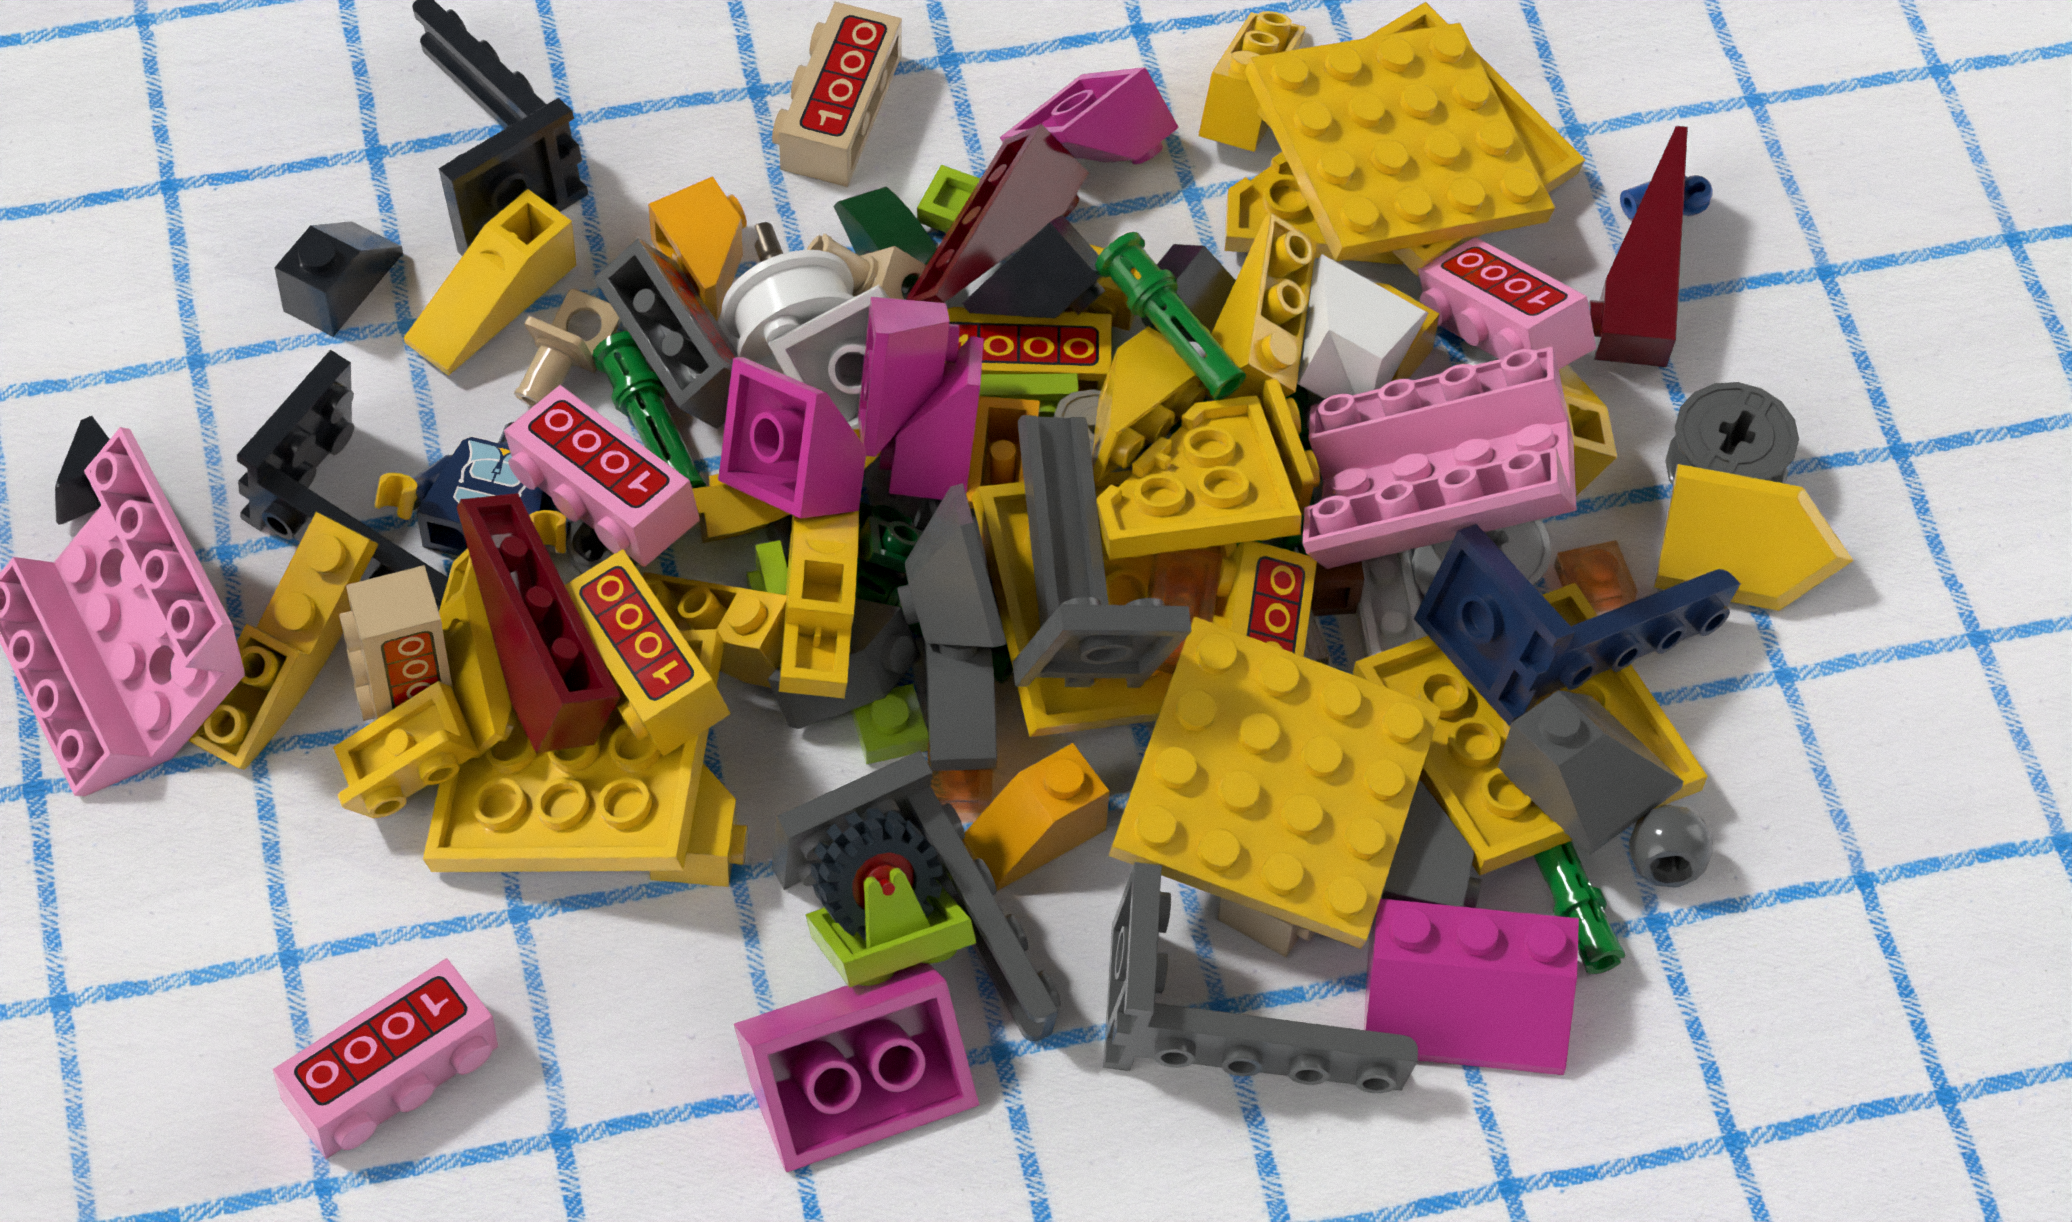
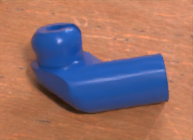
M1699 175L1685 176L1684 216H1694L1708 208L1710 199L1713 196L1712 185L1708 179ZM1650 181L1621 192L1620 204L1628 218H1634Z

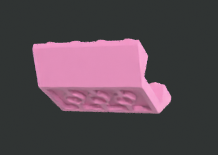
M1553 346L1539 350H1516L1506 355L1503 359L1474 366L1471 364H1459L1446 369L1441 374L1413 381L1410 379H1398L1387 383L1380 389L1356 395L1337 394L1328 397L1319 404L1310 406L1309 441L1323 478V490L1320 502L1304 508L1303 546L1306 553L1326 569L1453 540L1458 530L1477 524L1484 532L1576 511L1574 441Z
M123 427L116 431L84 470L101 506L55 562L13 557L0 572V644L74 796L85 797L171 760L245 675L233 625L131 429Z

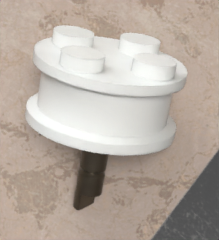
M761 222L754 225L759 237L754 247L761 263L746 271L729 288L722 303V316L729 332L739 339L738 357L747 358L784 374L768 345L769 341L854 298L852 296L854 281L847 264L835 254L821 250H799L783 254L772 224Z

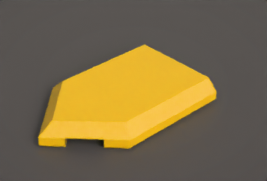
M1677 464L1654 588L1668 589L1716 569H1723L1731 573L1741 583L1730 602L1780 611L1854 561L1803 487Z

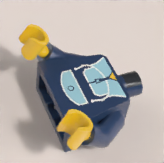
M514 422L505 425L498 443L475 437L466 438L461 441L453 455H445L415 477L411 478L401 473L381 475L374 507L378 509L384 506L397 507V516L404 520H409L412 517L413 510L418 509L417 518L422 547L460 556L468 548L457 511L460 499L518 493L543 544L555 546L556 553L564 554L566 552V537L572 522L560 512L551 496L539 487L533 490L527 488L512 472L508 463L512 456L504 430Z

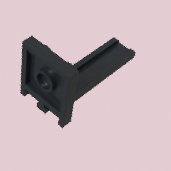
M416 0L412 8L415 19L424 26L425 34L420 38L423 53L504 128L501 132L438 168L458 253L463 256L484 225L527 189L559 212L589 195L587 186L580 180L577 164L582 162L579 144L572 138L569 122L574 119L573 111L560 98L546 104L534 93L529 81L521 72L515 71L512 73L500 61L496 51L486 40L478 41L467 31L463 21L452 9L445 11L434 0Z
M329 350L236 455L237 462L245 466L248 471L238 480L239 494L249 500V503L240 512V518L259 531H262L267 525L278 536L288 540L294 537L301 542L315 513L327 516L379 544L360 579L361 581L425 565L439 612L448 581L447 576L308 489L315 478L316 468L329 453L332 455L339 454L345 448L354 432V424L352 423L354 392L351 390V362L334 351Z

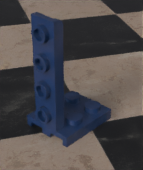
M1477 524L1457 531L1413 619L1502 719L1511 726L1512 722L1534 708L1542 696L1565 687L1568 690H1574L1599 673L1612 669L1614 672L1621 671L1639 657L1654 651L1658 654H1663L1671 650L1681 640L1696 634L1707 636L1715 632L1727 620L1730 614V610L1727 607L1741 583L1728 571L1716 569L1570 626Z

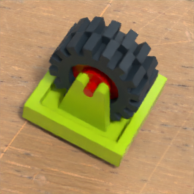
M878 808L867 809V820L863 821L854 812L845 816L850 828L842 832L834 823L826 831L833 839V843L830 846L819 841L814 852L822 862L811 863V875L817 882L812 885L824 908L805 915L811 938L849 988L858 984L862 986L880 984L890 979L894 972L921 962L932 964L945 961L953 957L958 949L976 943L971 919L934 878L943 876L942 865L935 858L938 855L921 832L909 820L906 822L900 814L889 810L887 817H885Z

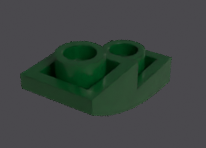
M887 186L840 200L833 206L855 253L859 256L896 246L927 265L937 250L933 241L911 210ZM908 275L903 280L901 290L904 300L917 282L918 278L916 276Z
M860 502L857 557L863 561L906 574L904 563L922 533L912 526L911 518L904 516L898 510L886 505L872 506Z

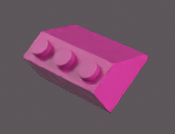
M1380 899L1369 934L1364 1030L1411 1037L1418 1047V1061L1564 1075L1577 982L1579 918Z
M921 962L894 972L890 979L880 984L871 986L858 984L850 988L846 985L733 1024L750 1085L786 1172L979 1106L947 982L930 964Z

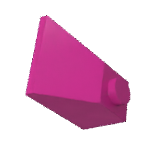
M1146 67L1081 74L1003 134L1000 139L1004 142L1009 137L1042 124L1075 158L1100 162L1131 160L1133 165H1137L1150 160L1160 153L1163 149L1161 141L1179 127Z
M881 297L870 298L858 410L860 439L867 449L866 456L875 457L943 382L945 362H956L959 344V325L949 324L946 303Z
M970 337L958 350L956 362L945 363L943 382L881 450L879 469L891 471L890 494L943 500L951 486L962 483L965 492L967 491L981 385L984 338Z
M733 358L718 481L798 518L859 511L867 449L829 395L824 391L747 358Z

